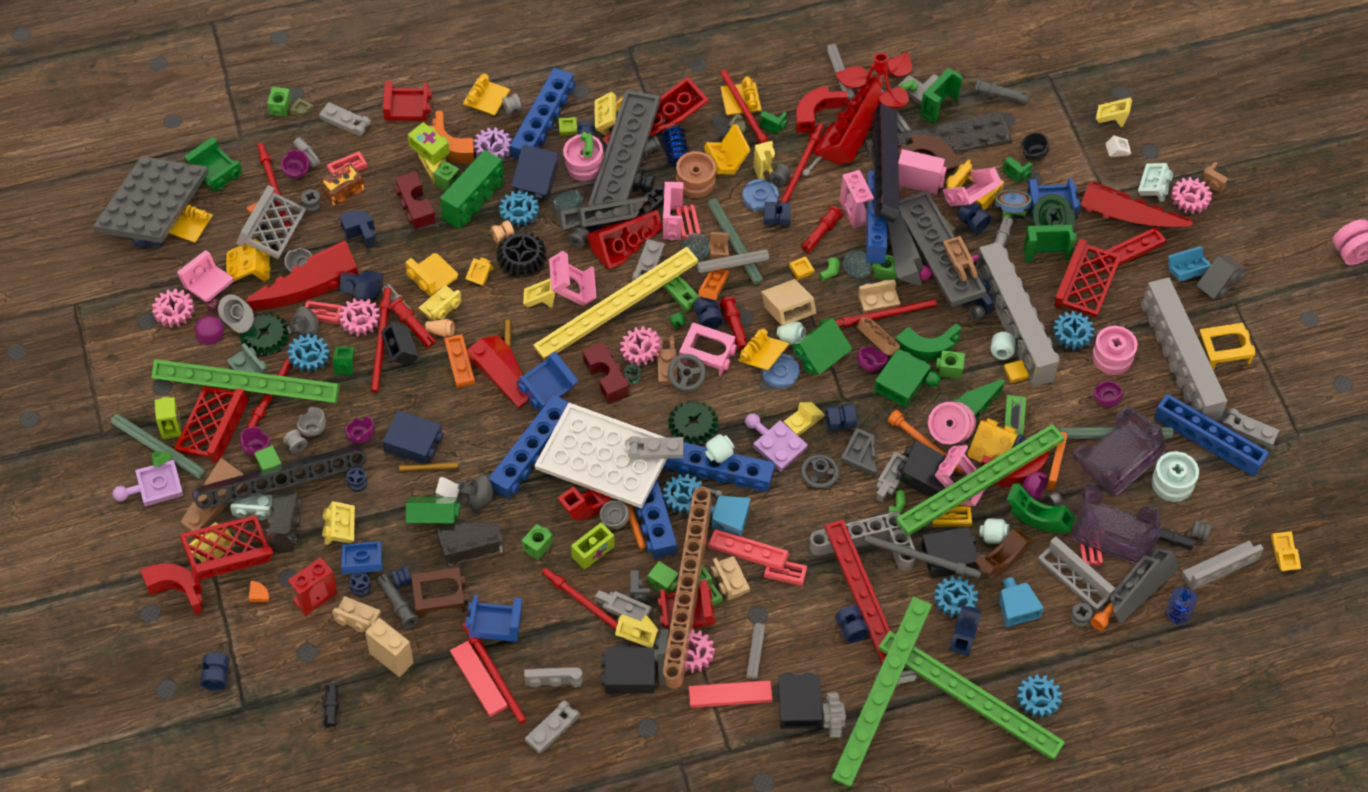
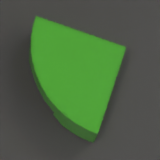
M154 452L151 460L154 466L159 467L172 458L170 452Z

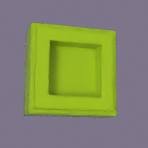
M576 117L558 118L560 136L577 135Z

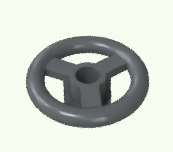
M678 355L669 364L668 378L671 384L678 390L693 391L699 388L705 380V366L695 355ZM681 360H692L699 367L691 368L684 366ZM675 365L680 369V384L674 378L673 371ZM688 370L690 372V375L685 376L683 374V371ZM700 373L696 383L686 386V383L693 378L694 374Z
M822 454L808 457L801 466V476L805 483L817 489L832 486L838 480L840 473L836 461ZM810 463L813 465L814 471L811 479L806 472ZM833 475L829 481L817 483L820 477Z

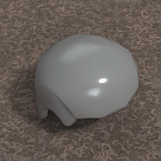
M300 247L295 250H289L284 258L285 266L292 273V268L297 265L300 268L308 262L306 259L313 255L310 251Z
M310 407L307 414H300L297 428L301 434L306 437H314L324 431L326 428V418L323 410L318 407Z
M620 500L609 501L600 510V520L609 529H620L629 521V509Z

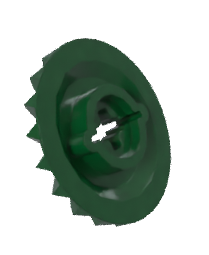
M1047 194L1039 198L1034 204L1035 207L1032 210L1033 217L1031 218L1034 220L1033 226L1072 225V229L1074 228L1075 214L1073 208L1061 195ZM1054 214L1055 220L1051 222L1050 215Z
M263 312L261 315L256 313L251 328L244 333H240L241 343H245L248 348L252 347L257 355L274 354L281 350L288 342L290 335L287 330L288 324L279 315L276 316L272 312L270 314ZM267 330V331H268V335H267V334H264V335L262 336V335H261V331H262V332H265V331Z
M688 400L686 403L681 402L679 406H675L674 410L670 412L668 427L673 437H683L684 443L698 445L709 441L715 435L718 429V417L711 406H707L704 402L700 403L697 400L690 402ZM690 419H697V424H690Z

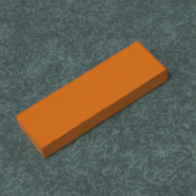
M726 269L709 271L699 289L698 296L717 300L729 277L730 271Z
M463 335L444 338L456 387L460 388L475 384Z
M1061 431L1060 433L1065 439L1063 443L1056 446L1046 490L1050 491L1055 489L1068 435Z

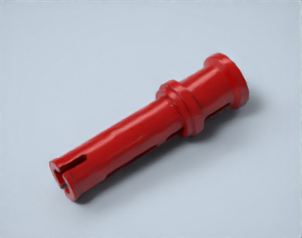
M830 206L828 213L820 218L819 225L801 245V249L810 254L827 231L833 230L834 224L838 219H842V211L836 206Z
M399 297L390 304L388 308L395 312L400 322L408 325L427 349L435 344L436 340L414 317V311L403 303L402 297Z
M726 297L719 302V305L723 308L724 319L729 323L732 334L735 336L737 349L740 351L747 346L748 341L739 319L741 314L736 308V300L734 297Z

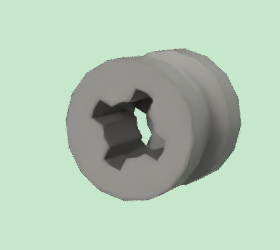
M516 93L512 94L511 97L502 98L504 109L508 115L512 114L515 110H522L520 99Z
M298 429L288 432L283 438L284 444L289 446L292 454L300 453L308 444L307 440L301 437V432Z

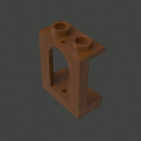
M459 568L411 574L416 615L419 619L425 618V612L462 607V612H465L464 605L468 604L467 592L463 593L462 587L466 586L464 574L460 575ZM454 580L459 586L458 591L454 595L423 600L421 583Z

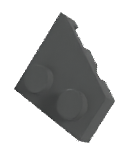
M856 428L841 456L840 462L875 476L874 435Z
M661 629L660 637H656L654 661L658 662L659 685H666L663 668L669 629Z

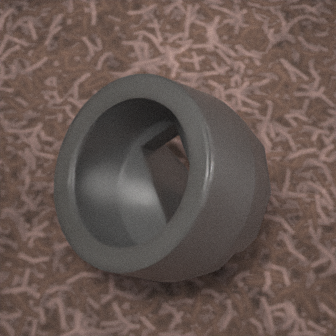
M974 305L969 308L972 320L976 321L984 317V307Z
M1057 492L1050 493L1045 497L1048 506H1060L1062 504V496Z

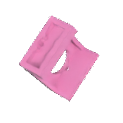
M995 167L977 169L970 172L974 184L967 189L965 187L943 189L947 203L950 206L969 205L1000 186L1002 182Z
M860 170L842 175L840 203L853 229L865 226L866 209L863 203L874 200V197Z
M665 182L663 239L681 240L682 216L670 215L671 210H676V207L680 206V208H683V182Z
M564 251L549 259L552 291L581 306H585L596 299L594 267H590L583 272L568 264V254ZM570 278L578 283L580 288L579 294L565 288L570 285Z
M692 323L679 351V355H695L703 364L719 369V376H722L724 370L727 371L729 368L730 356H734L737 349L735 336ZM699 335L722 342L726 346V351L722 355L716 356L694 349ZM688 359L681 360L683 364H686Z
M967 445L953 446L948 451L945 460L939 465L935 476L945 488L954 484L949 476L957 464L966 475L977 470L964 454L968 448ZM985 490L963 502L960 506H975Z

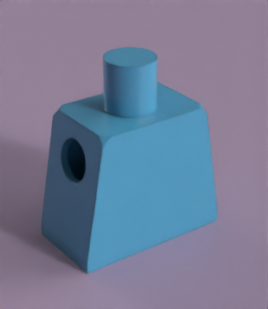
M719 496L716 506L712 505L711 509L712 528L742 537L750 509V498Z
M1013 577L1005 579L1003 581L1005 589H1002L999 595V604L1005 628L1041 618L1044 608L1029 584L1017 585Z

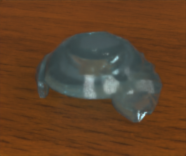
M571 190L554 198L555 210L578 207L582 204L583 197L577 190Z
M690 234L686 241H684L682 248L683 250L688 247L699 261L709 253L710 244L704 234Z
M851 250L846 254L843 264L845 271L850 276L862 278L871 273L872 262H866V253L864 251Z

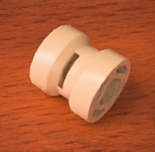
M509 220L502 222V225L490 227L492 236L497 244L503 242L504 237L509 238L510 233L515 235Z

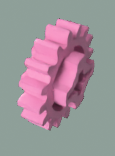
M1189 177L1188 181L1182 178L1181 183L1177 181L1172 189L1171 199H1174L1173 204H1178L1179 210L1183 208L1184 213H1187L1188 210L1192 214H1194L1195 210L1201 213L1202 209L1206 210L1211 202L1212 192H1209V186L1204 187V181L1199 183L1198 178L1192 181L1191 177Z
M168 289L167 294L160 293L161 298H155L156 303L152 304V311L157 322H162L163 326L168 323L170 328L173 327V324L180 327V322L186 324V318L191 319V313L194 312L193 300L189 294L185 295L183 290L178 293L177 289H174L171 293Z
M353 298V303L347 301V307H341L342 312H339L340 325L343 326L344 331L349 330L350 335L356 332L357 336L360 333L366 336L367 331L374 332L373 327L378 328L380 310L377 308L376 303L371 304L370 299L364 302L363 299L357 301Z
M642 326L641 330L635 327V332L628 331L629 336H623L624 342H620L622 347L620 351L625 361L629 360L631 365L636 362L637 366H640L641 362L647 365L648 360L654 361L653 356H659L658 351L662 349L660 346L661 340L657 332H653L651 328L646 331L644 326Z
M693 629L691 631L690 650H688L685 671L690 669L691 673H694V669H698L699 672H702V666L708 668L709 662L713 661L715 650L712 648L713 641H708V635L701 636L702 631H699L697 634L694 633Z

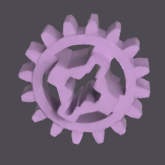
M496 127L494 131H491L490 128H487V132L481 130V135L476 134V139L473 140L474 153L478 157L484 150H487L504 161L505 156H510L512 138H509V133L504 134L503 129L497 131Z

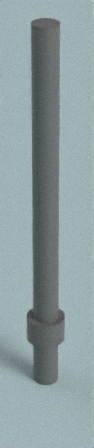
M866 535L864 540L865 543L956 571V574L962 576L966 574L979 579L981 575L980 570L967 567V564L961 562L954 563Z

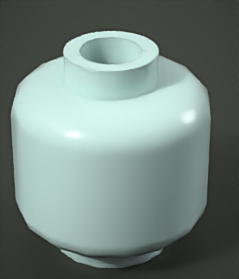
M795 321L784 326H778L777 337L780 338V341L787 342L789 345L800 341L806 336V328L803 327L801 322Z
M1008 332L996 333L991 341L992 355L1001 360L1011 358L1015 353L1016 339Z
M718 434L706 443L707 451L705 454L711 462L715 460L717 463H722L733 455V448L735 447L727 435Z
M986 519L984 525L980 526V537L984 538L986 544H1001L1010 533L1009 524H1006L1004 519Z

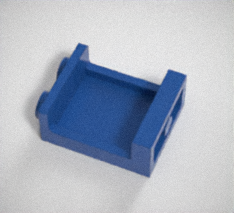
M1069 178L1067 184L1037 186L1036 179L1029 180L1027 194L1032 198V205L1030 207L1031 217H1033L1032 210L1035 207L1034 204L1039 198L1047 194H1058L1064 197L1071 204L1076 217L1077 210H1080V201L1076 199L1077 186L1076 184L1074 185L1073 178Z
M554 351L545 361L524 376H520L516 383L520 392L527 395L532 407L540 412L553 395L563 396L576 386L578 379Z
M474 595L473 602H469L468 614L471 615L466 617L465 628L469 629V637L517 642L522 615V598H514L513 606L479 603L478 595Z

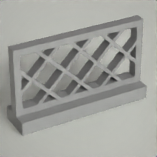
M268 185L242 228L236 244L243 247L246 243L279 259L303 217L306 208L274 193L275 188ZM273 200L281 203L282 206L275 207ZM294 209L300 213L292 215L290 210ZM285 211L287 216L280 217L278 212ZM273 212L275 218L268 219L266 213ZM283 221H290L292 226L285 227ZM278 222L281 228L273 229L271 223ZM266 224L269 230L262 231L259 225ZM283 232L286 238L278 239L276 233ZM271 234L274 240L267 241L264 235ZM260 236L262 242H256L251 238ZM276 244L279 251L271 249L269 245Z

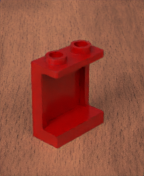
M385 81L384 120L427 121L428 114H431V103H429V100H432V89H429L428 82H424V88H393L392 81Z
M707 580L699 581L700 587L698 589L692 629L716 624L711 587ZM662 589L660 590L661 597H658L659 607L663 609V615H660L662 627H666L670 632L676 592L666 593Z

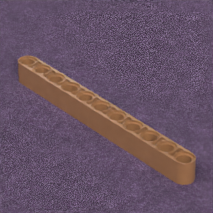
M706 487L696 488L692 496L663 668L665 683L669 688L673 689L680 687L684 680L708 534L712 500L711 493ZM672 674H677L675 677H669Z

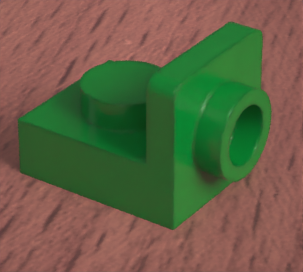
M766 111L760 114L759 127L775 135H778L781 130H785L788 125L786 112H783L779 118Z
M1009 156L1004 161L1002 171L1019 184L1031 176L1033 164L1029 162L1022 167L1018 161Z
M335 347L333 355L335 375L353 374L354 347Z

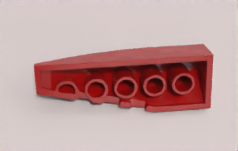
M883 74L873 75L866 79V85L859 88L856 92L857 96L850 99L846 104L848 108L837 115L838 120L836 123L828 126L813 152L815 155L838 165L850 163L855 159V155L861 148L870 129L874 112L878 106Z
M686 77L660 96L661 101L649 136L681 123L709 102V99L689 77ZM612 132L602 139L607 146Z
M1092 180L1089 182L1081 202L1084 210L1092 213L1094 211L1100 212L1102 217L1108 219L1113 217L1132 223L1165 227H1188L1193 224V220L1171 211L1165 213V209L1157 205H1151L1150 207L1142 199L1132 200L1130 199V194Z
M340 242L306 259L308 262L300 268L298 265L291 269L293 272L286 277H278L272 286L266 285L246 298L252 311L288 306L312 299L329 291H334L340 287L341 274L343 272L359 275L357 265L347 242Z

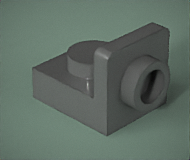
M631 570L630 598L644 603L650 601V589H643L642 578H639V571Z

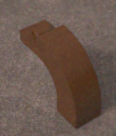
M914 135L910 137L908 144L904 143L898 146V160L902 149L945 159L944 167H947L946 173L955 171L960 166L952 148L943 140L934 136Z
M1020 528L1012 529L995 550L989 554L978 556L975 560L978 564L977 567L988 577L995 579L1014 565L1034 541Z

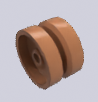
M698 151L684 154L679 158L676 166V182H683V195L689 198H702L709 195L715 188L716 164L714 159L708 154Z

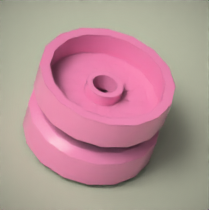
M576 135L566 142L563 149L566 170L576 180H593L597 178L604 158L602 143L593 136V152L591 157L586 158L583 156L585 142L580 140L581 135Z
M1365 219L1353 221L1345 225L1332 239L1333 245L1340 252L1345 264L1356 265L1368 259V221Z
M1110 326L1104 328L1096 337L1092 352L1093 363L1106 374L1118 375L1128 371L1133 364L1138 343L1136 337L1124 327Z
M944 402L937 405L930 413L928 420L931 435L943 444L965 442L972 436L976 426L974 413L967 405L960 402Z

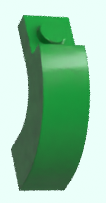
M956 323L937 338H924L907 327L895 337V341L900 345V350L909 352L915 358L925 362H935L937 357L941 358L942 350L953 352L954 345L961 339L962 328Z
M1020 484L1012 485L1007 501L1011 504V513L1016 518L1031 527L1045 532L1057 534L1070 532L1075 516L1066 506L1044 505L1034 500Z

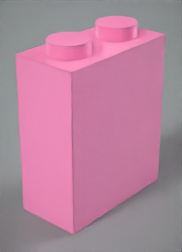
M902 149L898 161L899 186L923 192L928 191L931 194L937 195L939 188H943L947 169V167H944L945 159Z

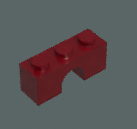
M417 172L396 177L394 190L396 195L401 197L400 204L402 209L407 211L408 223H412L415 230L436 223L435 213L429 199L415 200L423 196L422 183Z
M602 342L582 351L583 362L591 375L598 372L607 374L606 377L599 379V389L608 404L629 395V380L626 376L623 377L619 363L614 362L610 348H606Z

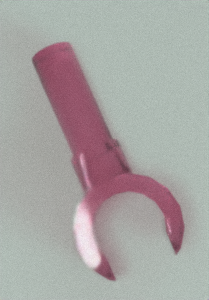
M214 298L211 299L207 304V311L215 313L219 301Z

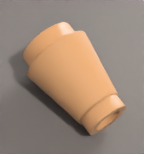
M449 319L427 321L425 329L428 333L449 337L453 336L455 325Z

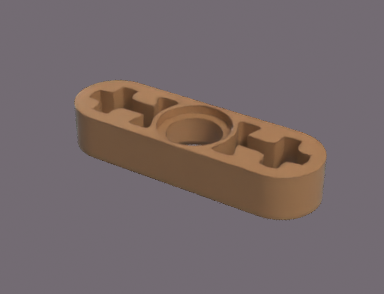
M861 317L857 328L885 354L893 356L900 348V345L872 319Z

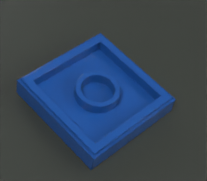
M382 541L343 544L341 554L342 574L382 571Z

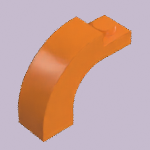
M436 111V119H433L432 127L441 137L444 136L449 142L450 153L446 156V160L460 164H472L474 162L473 138L459 139L448 135L444 130L443 111Z

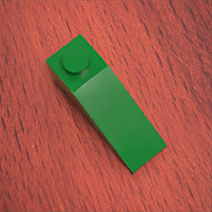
M1000 379L966 392L953 402L967 405L977 420L1002 393L1005 380Z

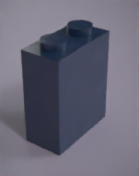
M523 144L511 185L516 190V193L521 190V194L528 192L538 199L549 198L560 155L556 152Z
M397 411L382 441L384 452L420 464L429 463L430 459L434 458L435 448L437 444L442 442L444 433H442L441 424Z

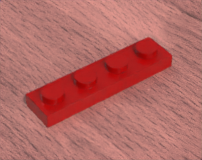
M1155 227L1106 251L1121 255L1118 265L1120 266L1165 245L1166 239ZM1107 258L1104 261L1109 266L1114 264L1116 260ZM1100 261L1097 262L1100 269L1104 268Z

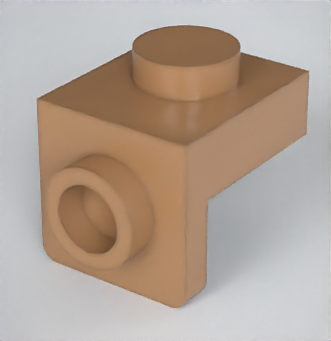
M1214 162L1211 167L1207 166L1204 170L1203 175L1205 177L1203 181L1205 185L1221 194L1225 190L1228 178L1216 172L1218 163Z
M710 233L708 245L710 260L729 256L728 233Z

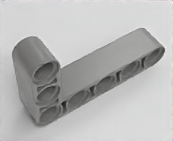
M892 512L846 524L855 547L868 544L864 540L866 535L882 540L888 539V542L915 550L910 535L907 536L899 525H891L893 523L897 524L896 518L901 515L899 513ZM825 529L811 534L809 550L814 555L819 556L834 552ZM892 551L899 569L909 571L914 567L915 558Z

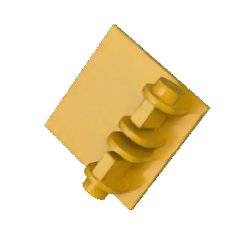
M482 74L476 80L463 105L495 116L502 105V98L508 95L510 89L489 82V76Z
M745 77L742 84L735 86L750 112L762 111L756 83H753L750 77ZM721 86L726 115L742 114L743 112L728 86Z
M187 205L169 234L196 243L213 214Z
M765 329L758 330L754 336L755 338H751L747 346L741 350V358L738 361L768 371L789 346V343L768 337V332Z

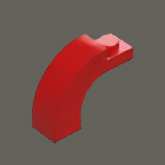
M821 87L807 93L797 107L796 133L814 132V116L824 109L846 108L847 91L829 92V87Z
M1050 452L1044 453L996 482L995 485L1012 487L1013 484H1020L1022 486L1029 474L1043 472ZM984 455L980 467L992 461L993 458Z
M574 486L558 497L562 507L572 519L577 521L590 519L600 514V510L605 503L615 500V498L593 490L580 494Z
M169 563L156 564L140 570L150 596L166 589H176L187 596L195 615L203 612L201 604L204 602L200 595L203 591L199 580H193L191 571L182 566Z

